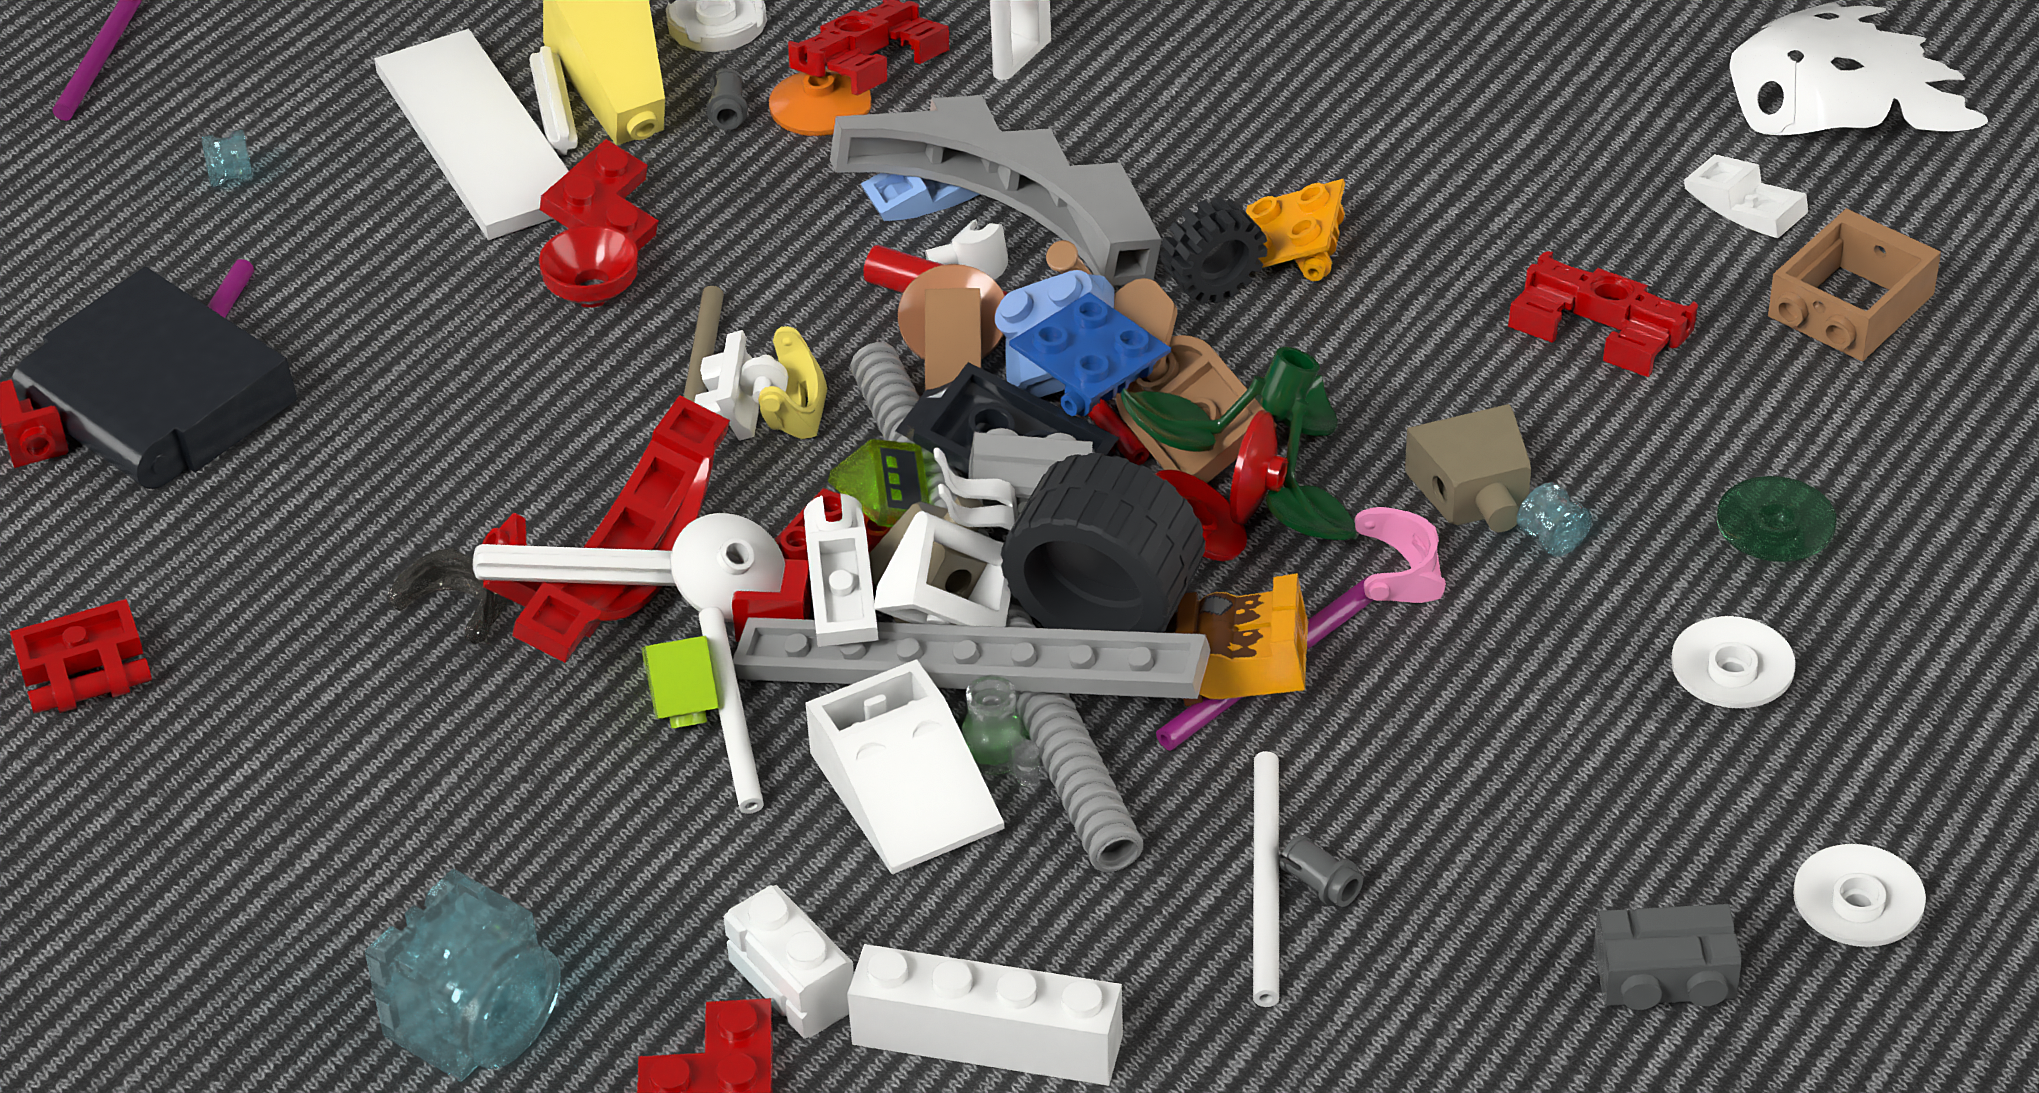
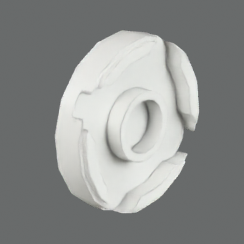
M675 0L672 4L668 3L666 7V18L670 36L680 45L696 51L720 52L746 45L763 32L767 22L764 0Z

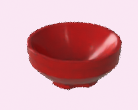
M586 225L565 230L550 239L542 248L539 256L540 272L547 288L555 295L567 301L581 304V307H599L605 301L618 296L632 284L638 271L637 246L632 238L623 231L603 225ZM593 279L604 281L595 285H580L585 281Z

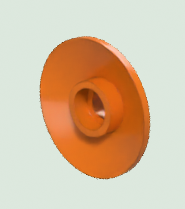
M825 69L826 76L823 77L799 72L782 80L773 89L769 97V110L773 120L790 132L807 136L833 135L836 116L867 115L871 109L870 90L858 96L851 94V77L841 76L840 73Z

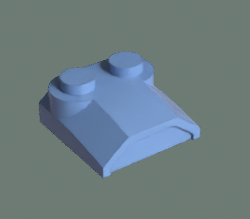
M1073 270L1011 291L1001 300L995 313V324L1006 337L1007 382L1039 398L1065 390V385L1009 346V341L1088 292L1114 308L1115 289L1104 276L1087 274L1081 270Z

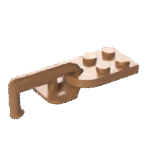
M1057 241L1049 247L1046 261L1054 271L1063 274L1073 270H1081L1093 275L1078 257V250L1070 241ZM1146 278L1136 279L1124 285L1114 294L1115 310L1171 347V353L1156 362L1150 375L1145 378H1138L1129 384V387L1126 389L1128 392L1155 391L1178 395L1198 405L1206 412L1210 420H1217L1247 391V388L1206 342L1193 336H1172L1177 317V307L1155 281ZM1121 393L1116 395L1117 407L1121 417L1164 470L1182 471L1199 478L1205 483H1208L1237 459L1251 420L1258 411L1264 410L1254 398L1221 433L1213 434L1216 443L1212 450L1193 452L1170 447L1151 437L1129 415L1122 402Z

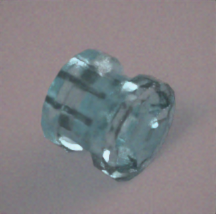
M243 129L232 131L230 136L218 139L213 135L201 136L212 188L223 186L226 180L235 178L242 182L253 181Z
M1554 482L1545 483L1535 488L1522 502L1517 513L1519 528L1531 537L1538 536L1541 547L1554 557L1563 556L1581 544L1588 534L1592 523L1590 511L1578 502H1570L1567 491Z

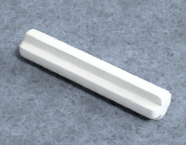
M542 46L540 52L531 54L529 59L546 139L552 148L556 150L557 155L563 156L567 155L568 149L577 147L578 137L560 57L558 54L552 53L551 47Z

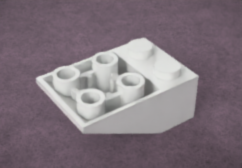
M917 659L806 702L810 754L891 874L1004 829V821L944 696Z

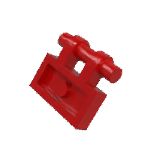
M127 599L9 631L25 686L29 687L46 681H50L51 684L27 691L34 714L58 708L59 713L77 709L76 702L111 693L112 697L115 698L129 694V687L152 681L146 658L122 664L121 661L144 654ZM102 665L104 670L76 678H68V675Z

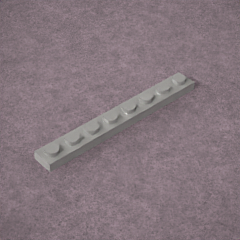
M748 618L733 658V664L737 678L744 680L854 684L917 659L937 688L1198 699L1211 649L1206 634L877 622L878 640L818 647L815 620Z

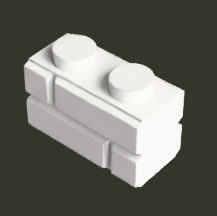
M770 885L729 909L723 916L725 933L729 938L727 941L729 961L765 999L771 998L772 1006L782 1016H787L789 1024L803 1038H811L849 1015L847 993L854 975L853 961L777 885Z

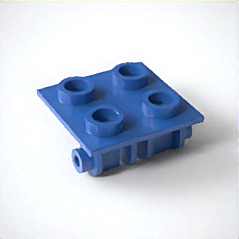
M1090 292L1009 341V346L1065 385V395L1061 397V406L1070 416H1086L1093 410L1095 405L1100 403V399L1109 401L1117 393H1121L1123 388L1127 389L1131 382L1138 378L1147 377L1152 373L1156 362L1171 353V347Z

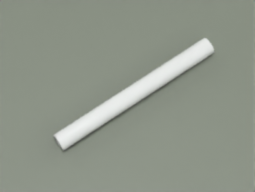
M707 607L699 613V621L702 635L707 638L719 706L718 710L738 805L743 813H755L763 808L764 802L723 613L718 607Z

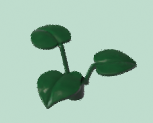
M1292 347L1278 348L1265 377L1255 376L1249 389L1217 420H1210L1203 409L1181 396L1155 391L1131 393L1123 388L1121 392L1122 402L1129 415L1139 427L1163 444L1193 452L1212 450L1216 443L1213 434L1221 433L1255 398L1265 411L1270 412L1276 420L1283 421L1290 427L1286 454L1288 465L1283 483L1284 487L1279 492L1268 491L1266 504L1269 510L1280 522L1289 528L1309 536L1332 540L1357 539L1359 533L1356 531L1352 517L1336 498L1316 486H1299L1295 479V467L1301 433L1314 436L1331 435L1338 425L1336 413L1326 396L1322 375H1317L1320 369L1319 363L1309 354Z

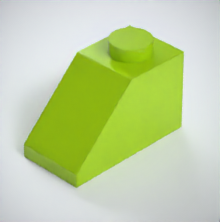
M706 636L642 647V655L656 719L669 717L671 728L707 722L705 710L719 708Z

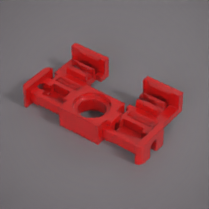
M883 0V3L864 12L853 10L821 25V33L815 37L799 43L788 42L789 67L791 69L812 76L823 77L826 76L825 66H827L828 70L840 73L841 76L851 77V94L858 96L887 81V57L879 54H869L889 45V36L894 40L901 38V46L903 47L910 44L911 49H914V62L922 64L949 50V26L921 18L918 3Z
M1547 251L1538 257L1537 264H1531L1528 267L1524 291L1511 303L1508 327L1553 343L1556 340L1558 323L1562 319V310L1570 311L1574 303V314L1621 330L1620 333L1612 331L1606 338L1604 362L1649 377L1652 374L1654 358L1669 342V348H1678L1694 331L1698 304L1693 301L1689 306L1664 300L1648 293V285L1597 268L1592 273L1568 266L1552 259L1553 252Z

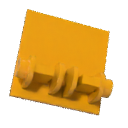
M1344 179L1325 184L1314 183L1300 191L1278 197H1263L1253 204L1247 205L1246 213L1262 229L1261 231L1267 238V242L1263 243L1268 248L1267 256L1258 258L1264 264L1263 267L1295 259L1304 277L1310 281H1319L1330 273L1332 267L1330 256L1336 251L1340 235L1338 226L1343 222L1345 215L1341 205L1346 183Z

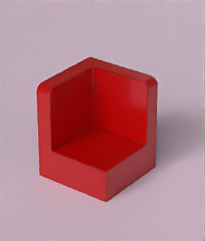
M786 559L780 592L735 591L733 593L732 612L736 642L740 641L748 618L811 620L813 599L808 560Z

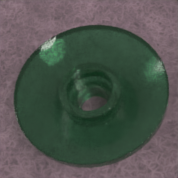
M1762 476L1742 481L1725 492L1719 501L1717 509V524L1723 537L1739 551L1767 561L1790 562L1811 557L1822 551L1831 542L1836 530V513L1830 501L1814 487L1787 477Z

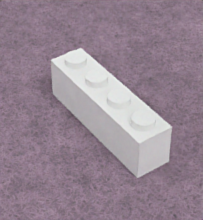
M864 944L847 993L852 1045L1107 1086L1110 1085L1123 1036L1122 984Z

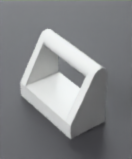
M990 0L993 76L999 80L1011 78L1051 41L1050 0Z
M924 511L918 512L909 525L877 586L873 609L913 624L1005 627L1011 591L1007 586L1008 581L1004 578L1001 569L1003 562L1001 549L1004 543ZM933 542L988 563L968 600L926 584Z

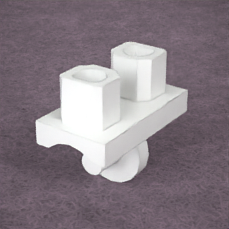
M743 330L727 334L723 353L702 359L700 371L708 392L697 394L695 397V403L729 419V426L739 441L752 438L755 435L760 405L758 398L761 390L765 387L774 386L779 387L785 392L789 378L787 369L780 362L774 360L772 356L762 355L752 358L747 353L745 347L747 337Z

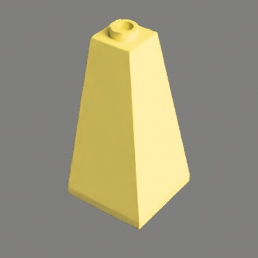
M543 0V43L545 46L551 47L552 53L559 55L564 74L616 145H620L632 140H644L654 133L663 131L665 95L649 0Z

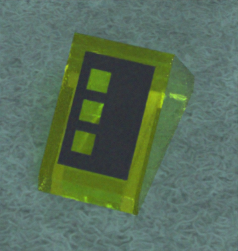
M870 439L830 471L828 482L840 493L856 498L862 504L863 513L878 526L893 527L912 504L918 502L930 504L922 447L916 443Z

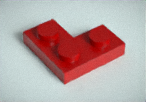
M607 139L541 195L539 210L568 229L586 225L613 227L623 231L632 238L637 246V252L655 237L657 233L658 220L625 200L631 192L646 180L648 165Z
M771 998L706 1002L705 1053L638 1056L637 1093H773V1011Z

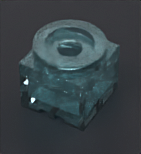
M453 868L427 892L424 904L427 908L424 911L413 905L405 912L407 926L402 931L390 926L364 952L383 1036L462 1082L479 1065L486 1069L501 1068L525 1052L537 1038L553 1010L560 987L561 972L557 957L551 951L538 944L532 912Z

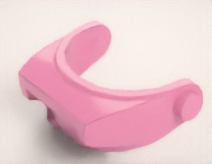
M1373 507L1359 512L1355 516L1356 531L1359 534L1377 538L1391 545L1404 556L1411 569L1402 572L1371 575L1364 581L1366 597L1376 601L1423 603L1441 599L1446 583L1445 579L1441 577L1437 553L1439 538L1436 527L1428 522L1427 519L1417 514L1393 508Z

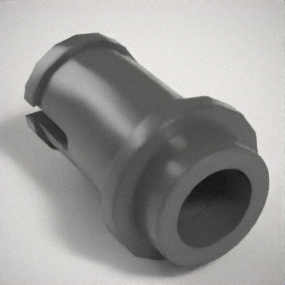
M724 68L716 71L717 78L713 75L711 77L712 97L707 103V115L709 120L718 128L731 130L744 122L747 117L748 106L746 100L742 97V76L733 69Z
M1298 835L1293 838L1283 850L1282 855L1286 858L1280 860L1281 869L1288 874H1293L1318 891L1320 901L1326 905L1334 906L1337 904L1340 907H1345L1359 894L1363 884V877L1358 873L1357 864L1351 860L1342 859L1339 861L1312 843L1305 835Z

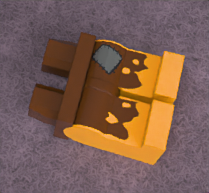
M1297 573L1274 577L1273 591L1237 597L1227 592H1214L1204 596L1201 600H1199L1197 592L1184 594L1178 605V612L1173 614L1163 633L1206 634L1211 649L1198 699L1183 698L1185 706L1203 703V697L1227 699L1305 690L1308 619Z

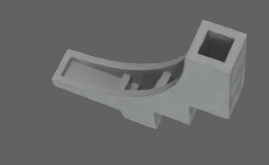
M982 95L932 98L930 111L836 116L830 162L835 173L878 172L914 176L971 190L996 199L1032 217L1063 240L1073 243L1078 250V255L1086 262L1093 274L1104 276L1112 286L1126 285L1133 280L1142 278L1154 280L1162 239L1121 163L1070 166L1051 129L1000 132Z

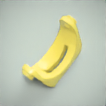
M780 327L775 332L773 343L779 362L787 369L789 376L785 392L779 387L774 386L762 389L758 398L760 411L767 425L772 430H782L800 439L812 438L817 436L827 394L826 380L818 362L800 333L793 327ZM805 396L808 397V404H807V406H806V398H805Z

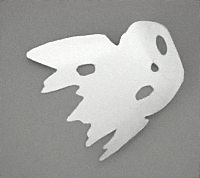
M1836 2L1791 13L1762 26L1761 28H1767L1749 38L1731 56L1730 71L1743 114L1750 127L1762 134L1792 135L1838 127L1868 128L1876 126L1887 116L1894 98L1900 103L1904 119L1915 129L1964 131L1981 127L1987 124L1988 119L1979 112L1967 109L1963 96L1941 92L1926 84V82L1943 80H1965V77L1959 71L1950 69L1939 61L1923 57L1925 51L1920 44L1925 42L1926 38L1879 31L1876 29L1875 24L1858 20V18L1884 12L1886 8L1866 5L1839 7ZM1834 13L1839 15V18L1827 20L1815 17V15ZM1798 50L1804 54V58L1800 63H1796L1790 56L1788 57V53ZM1835 57L1853 59L1864 67L1856 70L1841 71L1831 61ZM1774 81L1782 87L1784 100L1779 111L1768 115L1760 109L1758 96L1761 88L1767 82Z

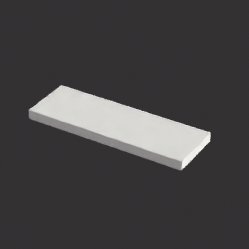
M469 29L374 58L377 74L488 240L553 219L539 210L541 195L569 171Z

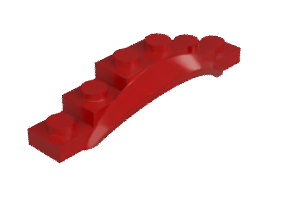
M679 395L654 429L647 449L620 495L583 548L672 551L674 543L682 530L689 523L699 518L709 484L714 453L727 435L730 420ZM543 582L516 619L512 636L566 663L583 637L587 636L590 638L602 621L622 619L637 612L663 586L561 582L548 584Z

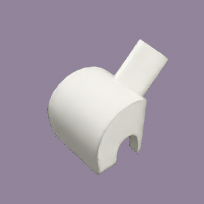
M975 219L952 239L951 244L925 250L926 259L944 265L960 264L971 266L983 271L994 280L1003 274L1008 265L1003 226L1001 224L989 223L983 229L974 231L977 227V219Z

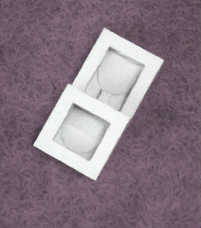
M1714 154L1684 179L1685 189L1715 212L1746 228L1775 238L1783 235L1808 213L1807 195L1761 183L1759 164Z

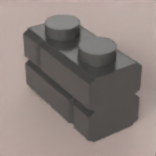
M1729 904L1597 911L1594 955L1598 976H1600L1604 1006L1626 1005L1631 1009L1644 1010L1658 1003L1692 1002L1698 1006H1712L1723 1000L1737 999L1741 971V953L1737 936L1734 934V922Z

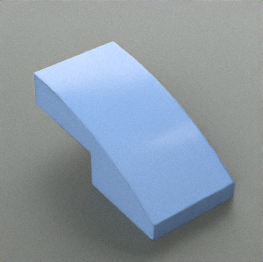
M879 173L861 183L864 192L884 221L920 217L956 206L980 195L971 190L947 183L887 173Z

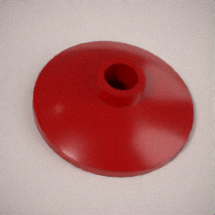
M1260 410L1255 414L1247 428L1239 450L1230 494V516L1235 524H1246L1260 507L1268 490L1279 492L1286 477L1288 461L1285 457L1277 456L1276 428L1273 416L1268 411Z
M1166 469L1155 473L1161 479H1166L1173 485L1182 498H1185L1194 509L1193 513L1200 520L1203 528L1202 536L1205 540L1204 557L1217 561H1229L1237 558L1242 553L1247 544L1244 525L1233 523L1230 516V503L1219 492L1199 478L1182 471Z

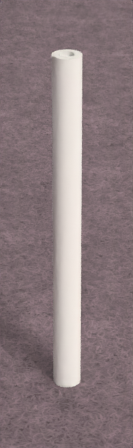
M1267 751L1260 752L1254 757L1253 1000L1262 1007H1271L1279 1002V759L1276 754Z

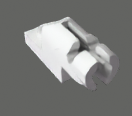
M840 494L842 504V519L840 521H826L823 496L812 500L804 509L818 647L878 640L862 504L856 498L847 494Z

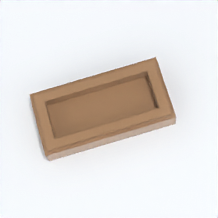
M980 288L925 289L926 391L953 381L968 362L982 369Z

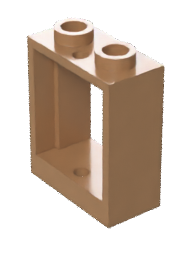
M1846 208L1773 274L1768 317L1863 362L1934 295L1941 251ZM1878 246L1883 247L1886 253H1883ZM1841 267L1889 291L1870 309L1864 311L1817 287Z

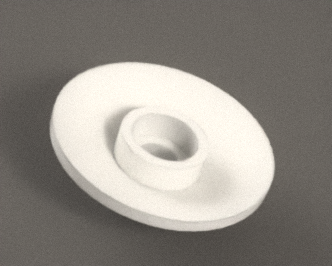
M728 513L705 515L689 523L676 539L670 561L674 582L685 600L699 612L707 607H718L722 610L724 622L734 623L732 612L733 593L735 591L780 592L785 569L782 552L766 530L747 518ZM726 553L736 556L743 564L731 562Z
M1713 617L1689 626L1676 639L1671 656L1674 675L1688 692L1705 702L1728 708L1756 707L1775 700L1788 689L1795 672V656L1785 638L1763 623L1742 617Z
M1862 844L1836 845L1816 852L1801 865L1794 882V901L1803 919L1820 934L1837 942L1853 946H1881L1902 939L1917 927L1922 919L1926 903L1923 883L1909 864L1886 850Z

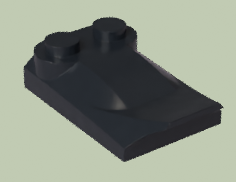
M969 362L953 381L943 386L926 390L895 430V432L905 436L934 454L935 448H939L945 454L948 463L968 474L974 432L987 433L993 429L1004 428L1014 431L1018 436L1045 438L1055 433H1064L1073 436L1077 441L1092 442V453H1101L1104 456L1113 457L1119 440V437L1077 416H1070L1063 409Z

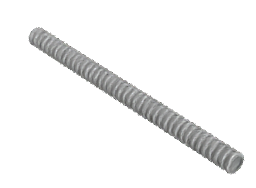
M883 342L868 344L859 349L853 356L850 364L851 373L856 379L864 399L867 401V406L871 410L885 442L888 445L907 446V451H915L922 502L948 509L946 502L939 496L938 485L944 484L947 488L949 487L945 483L942 468L935 460V455L905 436L895 432L896 428L920 397L904 369V365L899 359L895 348ZM948 463L949 469L956 476H959L954 466ZM949 488L952 500L955 501L958 495ZM980 527L977 533L989 537L985 527ZM1011 593L1005 627L1036 628L1032 623L1030 615ZM1008 691L1013 704L1017 708V713L1022 719L1032 743L1036 747V752L1042 759L1044 768L1049 773V778L1055 786L1057 795L1062 800V805L1067 811L1078 837L1082 841V846L1089 855L1091 864L1095 869L1102 872H1114L1132 864L1143 850V839L1136 830V825L1129 816V811L1124 805L1121 795L1116 790V785L1109 776V771L1102 762V758L1096 750V746L1090 738L1089 732L1083 724V720L1077 712L1074 702L1070 698V694Z

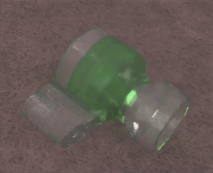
M986 675L973 680L966 690L968 714L962 725V735L980 773L997 775L1010 772L1016 776V780L1020 785L1027 787L1036 785L1041 778L1040 751L1036 743L1024 738L1023 723L1020 715L1015 711L1016 691L1014 685L1008 679L997 675Z

